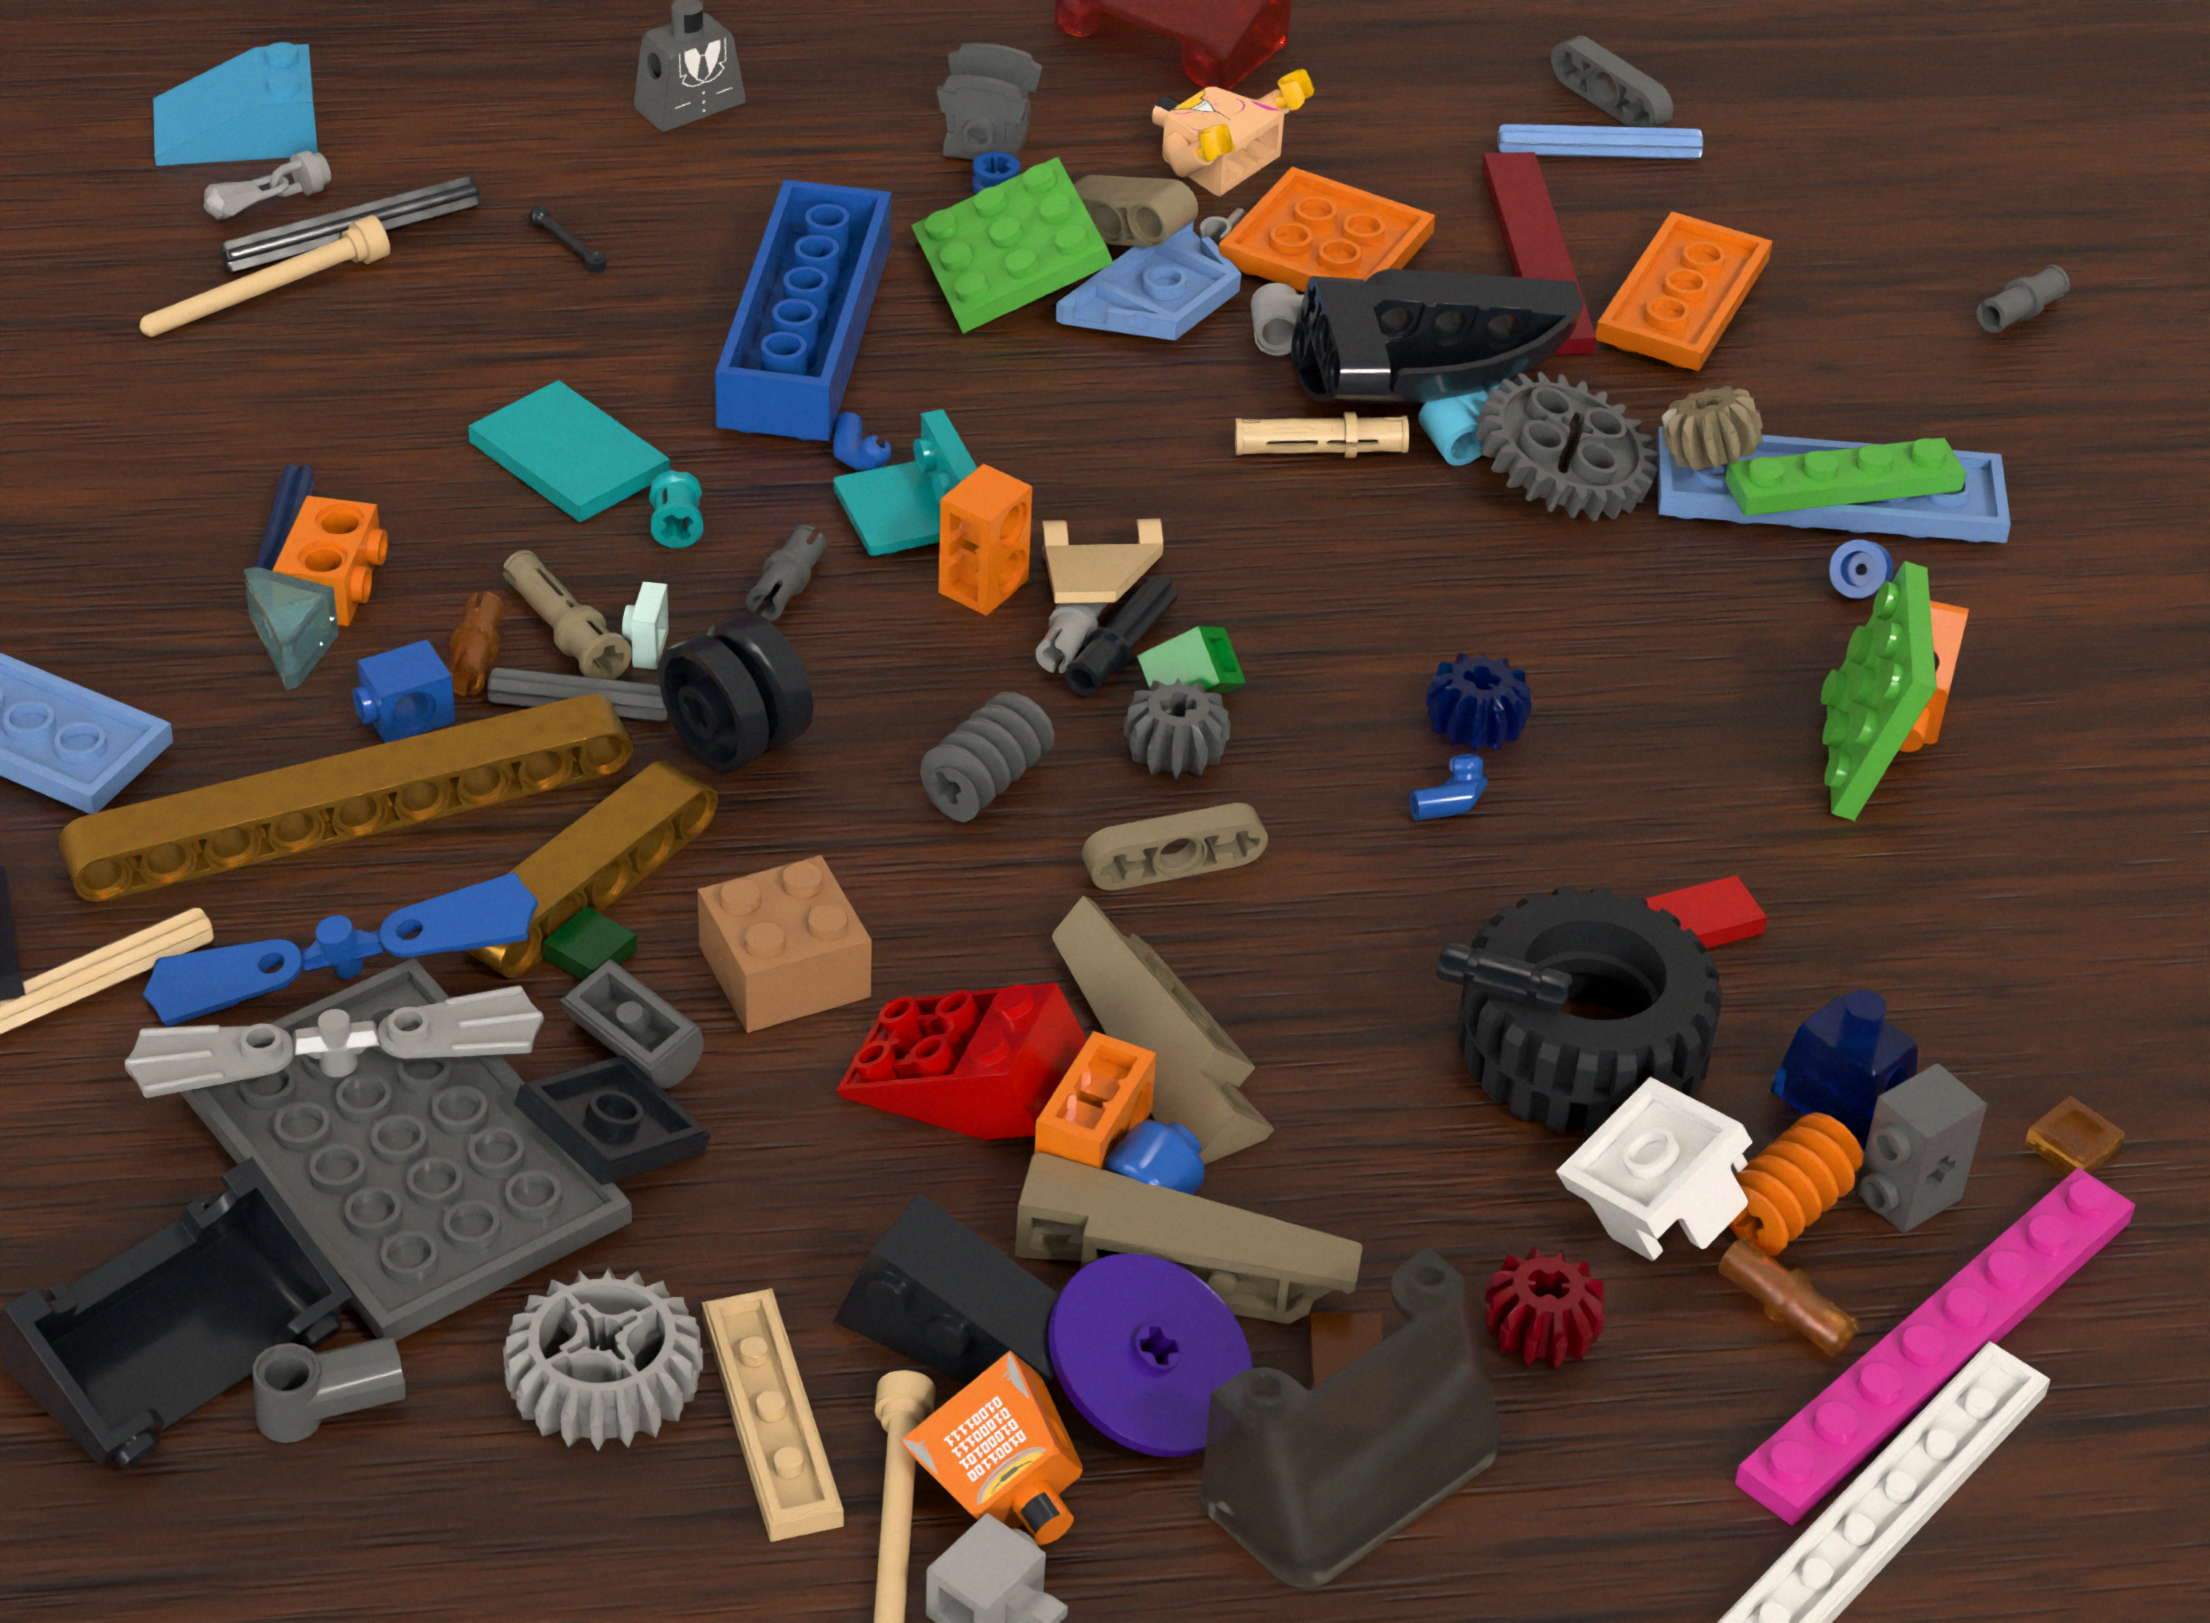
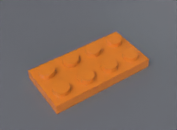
M1671 211L1598 320L1596 340L1614 345L1622 351L1637 352L1666 361L1675 367L1700 371L1770 259L1773 241Z

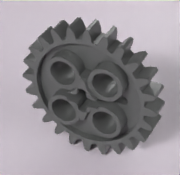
M1542 372L1537 373L1533 382L1523 373L1518 374L1514 383L1506 378L1503 379L1498 389H1491L1476 420V423L1480 426L1475 434V438L1485 442L1480 451L1481 455L1496 458L1491 467L1492 472H1507L1510 478L1506 486L1509 488L1522 485L1528 489L1525 496L1527 501L1530 502L1538 496L1546 499L1547 511L1552 512L1557 504L1565 506L1570 518L1575 519L1579 509H1583L1592 521H1597L1602 511L1612 519L1617 518L1621 509L1631 513L1637 502H1643L1658 472V468L1654 466L1658 452L1648 449L1653 440L1652 436L1637 433L1642 424L1640 419H1625L1622 416L1626 409L1624 404L1611 407L1606 403L1608 393L1605 391L1593 396L1588 393L1586 382L1581 381L1577 388L1569 386L1567 379L1559 374L1555 383H1551ZM1573 419L1576 422L1575 433L1564 456L1565 467L1560 472L1557 468L1558 462L1570 435L1569 424Z

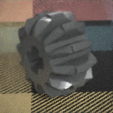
M1179 678L1171 685H1165L1153 680L1149 691H1135L1133 701L1130 703V707H1128V716L1124 718V736L1126 737V745L1129 746V750L1132 753V761L1140 764L1148 763L1151 775L1165 770L1172 772L1175 779L1178 778L1181 772L1185 771L1201 776L1205 766L1219 765L1226 746V740H1229L1231 725L1230 720H1228V711L1222 705L1221 694L1206 693L1203 682H1198L1192 686L1183 685Z

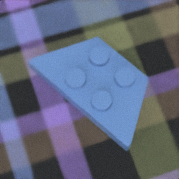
M1193 221L1160 246H1134L1114 260V264L1105 267L1057 302L1056 321L1065 325L1176 340L1240 291L1241 272L1229 259L1224 258L1219 253V247L1209 236L1200 238L1194 232Z

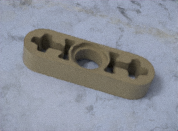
M1231 803L1103 828L1087 839L1082 848V859L1094 884L1103 890L1113 891L1246 865L1257 859L1264 852L1268 844V834L1252 806L1246 803ZM1181 838L1190 839L1188 844L1180 851L1169 855L1161 854L1163 848L1170 842Z

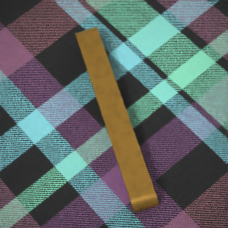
M598 694L582 695L86 815L73 820L64 827L59 836V847L77 894L83 899L93 902L108 901L607 777L617 773L627 765L632 757L633 745L612 703L605 696Z

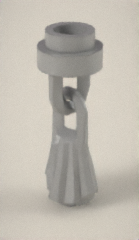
M305 150L293 154L289 163L281 165L270 176H264L251 181L210 184L205 189L203 206L208 214L220 221L234 217L244 209L275 195L287 197L303 192L309 196L321 192L324 189V185L331 181L330 168L321 153L313 154ZM292 173L295 183L289 185V180L284 175ZM270 183V189L262 191L258 187Z

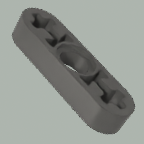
M1579 35L1557 44L1553 48L1551 65L1558 80L1628 127L1659 128L1668 124L1672 119L1673 103L1664 86L1591 39ZM1607 73L1612 77L1616 85L1617 95L1613 94L1609 88L1606 78Z

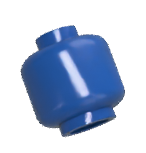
M1144 1120L1136 1124L1107 1154L1102 1164V1170L1131 1177L1145 1184L1159 1185L1194 1195L1200 1189L1205 1178L1203 1161L1198 1154L1201 1151L1199 1141L1186 1127L1175 1122L1165 1125L1159 1121Z

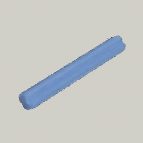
M1503 124L1498 130L1497 147L1499 153L1535 152L1536 156L1697 160L1701 157L1703 151V136L1699 129Z

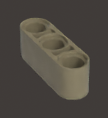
M1087 175L1073 184L1105 244L1140 247L1160 246L1197 218L1199 211L1194 193L1186 184L1175 179Z

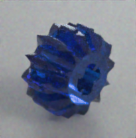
M1484 652L1479 658H1470L1463 653H1459L1455 662H1440L1438 671L1432 677L1431 686L1428 687L1426 706H1428V715L1432 721L1433 732L1448 734L1450 745H1456L1461 742L1471 744L1474 752L1479 745H1488L1495 750H1500L1504 740L1518 741L1520 733L1526 725L1527 717L1530 716L1532 707L1531 688L1527 686L1525 671L1510 669L1508 658H1502L1497 661L1487 659Z

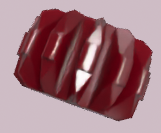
M1534 1246L1525 1256V1260L1507 1255L1504 1264L1500 1266V1271L1492 1273V1278L1486 1286L1484 1298L1485 1303H1487L1484 1317L1485 1324L1487 1325L1486 1333L1498 1337L1501 1354L1516 1351L1522 1352L1527 1367L1536 1358H1546L1556 1370L1562 1361L1565 1360V1356L1583 1360L1586 1352L1590 1349L1591 1343L1597 1342L1598 1335L1602 1334L1606 1317L1605 1312H1603L1605 1301L1603 1282L1591 1278L1588 1261L1573 1264L1566 1262L1563 1249L1554 1257H1544Z

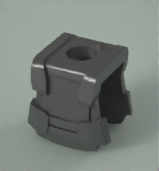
M988 43L962 44L959 50L950 52L948 55L951 75L947 77L943 86H937L940 110L946 115L948 129L944 140L943 155L950 158L975 160L984 153L1004 152L1019 160L1031 125L1029 92H1036L1042 66L1032 60L1030 53L1012 47Z

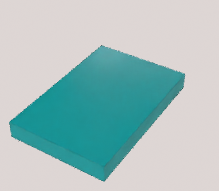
M559 380L468 425L469 442L579 523L650 486L654 478L670 470V458Z

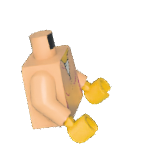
M1300 69L1283 76L1277 82L1280 90L1276 89L1260 99L1246 98L1217 87H1207L1183 103L1170 96H1163L1154 107L1152 121L1155 125L1164 128L1162 155L1165 161L1170 164L1177 176L1189 177L1211 193L1219 197L1281 156L1284 115L1290 110L1300 108L1305 102V98L1311 97L1315 92L1307 71Z

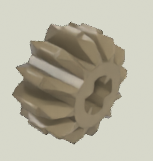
M1730 386L1711 390L1707 387L1703 392L1688 393L1686 399L1674 401L1669 405V410L1662 415L1664 426L1662 433L1665 446L1669 448L1676 466L1691 467L1693 470L1699 471L1706 467L1718 469L1721 465L1727 463L1736 464L1740 457L1753 454L1756 451V446L1763 441L1761 433L1763 424L1759 409L1756 410L1754 399L1750 397L1748 390L1740 388L1733 390Z

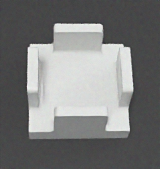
M1649 1077L1556 1173L1567 1190L1585 1199L1592 1206L1610 1237L1647 1259L1654 1261L1663 1252L1657 1240L1676 1220L1680 1223L1690 1242L1701 1249H1705L1745 1209L1748 1199L1733 1173H1739L1748 1165L1742 1153L1753 1142L1743 1124Z

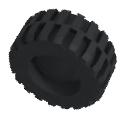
M1574 887L1556 888L1552 892V896L1543 897L1540 892L1526 896L1517 902L1516 909L1509 905L1489 920V924L1478 931L1471 943V947L1474 948L1473 954L1480 955L1483 951L1535 964L1536 971L1539 972L1550 968L1568 973L1572 977V987L1568 1001L1597 1003L1614 1009L1628 1018L1618 1020L1586 1019L1561 1010L1554 1011L1535 1006V999L1528 998L1524 1003L1473 989L1472 982L1469 981L1463 982L1457 1039L1458 1046L1464 1053L1463 1061L1470 1074L1476 1081L1482 1079L1481 1087L1498 1104L1503 1101L1511 1104L1510 1111L1514 1115L1527 1122H1530L1532 1118L1546 1122L1548 1130L1564 1134L1566 1133V1128L1584 1130V1136H1592L1649 1077L1693 1098L1699 1091L1700 1081L1706 1078L1722 1004V988L1718 983L1719 971L1711 955L1708 952L1705 953L1706 947L1690 928L1683 931L1680 928L1681 922L1664 908L1657 912L1648 907L1647 900L1631 894L1628 895L1627 899L1610 895L1611 889L1592 887L1591 893H1576Z

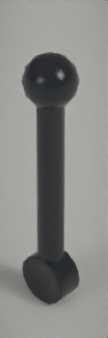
M539 205L530 210L529 219L531 223L537 227L544 226L585 260V268L588 271L599 273L606 269L607 258L605 253L590 251L553 221L546 207Z

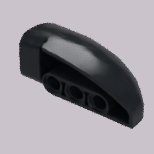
M1402 269L1381 270L1374 273L1366 282L1363 279L1312 276L1307 283L1293 331L1291 344L1292 363L1303 390L1310 398L1318 402L1363 405H1413L1477 393L1500 385L1505 378L1511 381L1517 378L1519 373L1526 374L1551 357L1574 332L1583 308V301L1576 282L1565 280Z

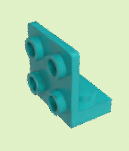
M943 409L921 413V438H916L913 444L915 461L834 478V491L869 555L896 553L900 550L940 542L941 498L977 469Z

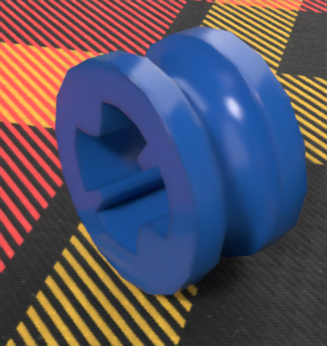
M988 152L979 155L973 161V173L975 175L972 181L973 191L977 194L985 188L994 187L1020 174L1018 159L1004 152Z

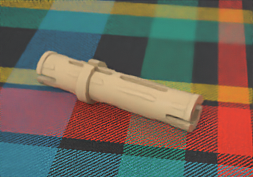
M1344 412L1343 418L1235 419L1236 455L1343 453L1344 458H1356L1357 452L1407 453L1409 447L1407 416L1357 418L1356 412Z

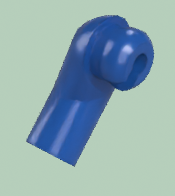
M852 412L840 414L836 418L834 425L833 454L835 458L858 472L886 467L885 462L890 459L892 454L889 443L884 440L878 446L876 443L878 440L877 435H870L862 441L863 421L861 417Z
M1477 754L1456 755L1449 762L1452 777H1449L1443 786L1412 790L1409 795V804L1413 819L1421 821L1460 815L1470 811L1487 787L1488 776L1483 774L1484 765L1482 758Z

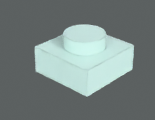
M643 582L636 605H627L625 608L622 636L627 642H632L633 667L657 670L669 631L667 584Z

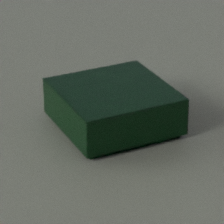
M588 906L581 909L543 941L544 959L583 981L609 959L620 966L637 951L636 933Z

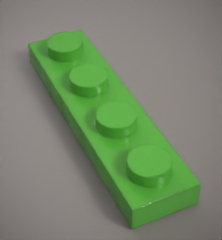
M1923 438L1910 442L1884 445L1871 444L1857 448L1812 451L1805 454L1778 457H1758L1752 460L1738 461L1736 464L1728 463L1725 482L1743 515L1750 516L1962 491L1966 472L1945 438Z

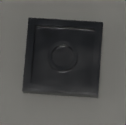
M624 1055L521 1084L514 1102L518 1109L601 1186L703 1154L711 1135L698 1121Z

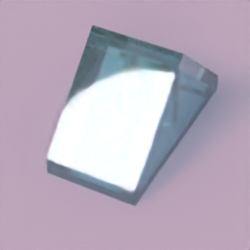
M259 567L244 569L249 617L286 690L299 687L339 635L334 587Z

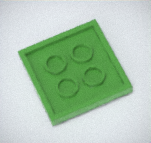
M1058 157L1043 164L1034 165L1018 176L994 187L985 188L977 193V195L945 210L936 211L927 218L911 225L963 334L1114 264L1107 246Z
M1908 561L1903 562L1892 582L1885 581L1879 588L1875 597L1872 616L1865 627L1858 626L1854 630L1848 644L1847 658L1839 671L1833 669L1829 672L1821 692V703L1827 706V721L1823 730L1822 741L1824 745L1828 746L1829 761L1825 770L1824 783L1830 787L1831 814L1853 821L1857 818L1936 691L1928 568Z

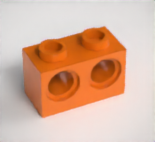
M983 463L941 498L938 593L987 616L1029 580L1032 509L1031 485Z
M306 496L273 568L278 617L343 626L350 625L358 604L366 603L369 599L372 586V572L375 565L382 566L387 555L388 534L386 530L379 529L377 504Z
M1093 1031L1036 1120L1035 1153L1043 1152L1102 1169L1103 1160L1133 1126L1146 1120L1152 1111L1156 1052Z

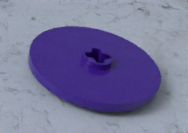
M1134 1253L1116 1254L1097 1259L1086 1265L1070 1279L1058 1295L1053 1305L1048 1329V1342L1053 1367L1061 1386L1073 1405L1084 1418L1104 1435L1127 1448L1144 1454L1160 1457H1183L1205 1451L1216 1445L1240 1421L1249 1403L1253 1382L1252 1361L1248 1344L1239 1323L1225 1302L1196 1275L1183 1267L1158 1257ZM1142 1344H1146L1148 1352H1142ZM1154 1356H1160L1162 1362L1157 1364Z

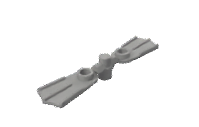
M513 986L448 998L445 1002L419 1007L399 1008L382 1020L378 1031L377 1024L374 1021L350 1023L349 1015L340 1009H330L323 1012L318 1018V1027L295 1029L293 1039L285 1030L265 1023L238 1027L205 1025L142 1028L136 1045L124 1064L125 1070L137 1082L145 1098L274 1074L288 1066L294 1054H306L313 1059H319L320 1069L327 1076L344 1077L356 1069L358 1065L357 1054H361L368 1047L379 1045L386 1053L394 1057L407 1059L532 1052L535 1037L544 1022L543 1013L530 1002L522 986ZM407 1026L418 1027L417 1029L412 1031L400 1030L401 1028ZM260 1043H269V1044H271V1045H269L268 1047H265V1048H254V1047H253L254 1045L260 1044Z

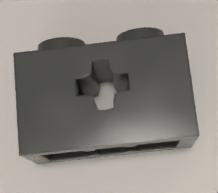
M1939 1063L1932 1065L1878 1096L1855 1192L1864 1199L1874 1212L1881 1214L1903 1234L1958 1202L1963 1197L1988 1104Z

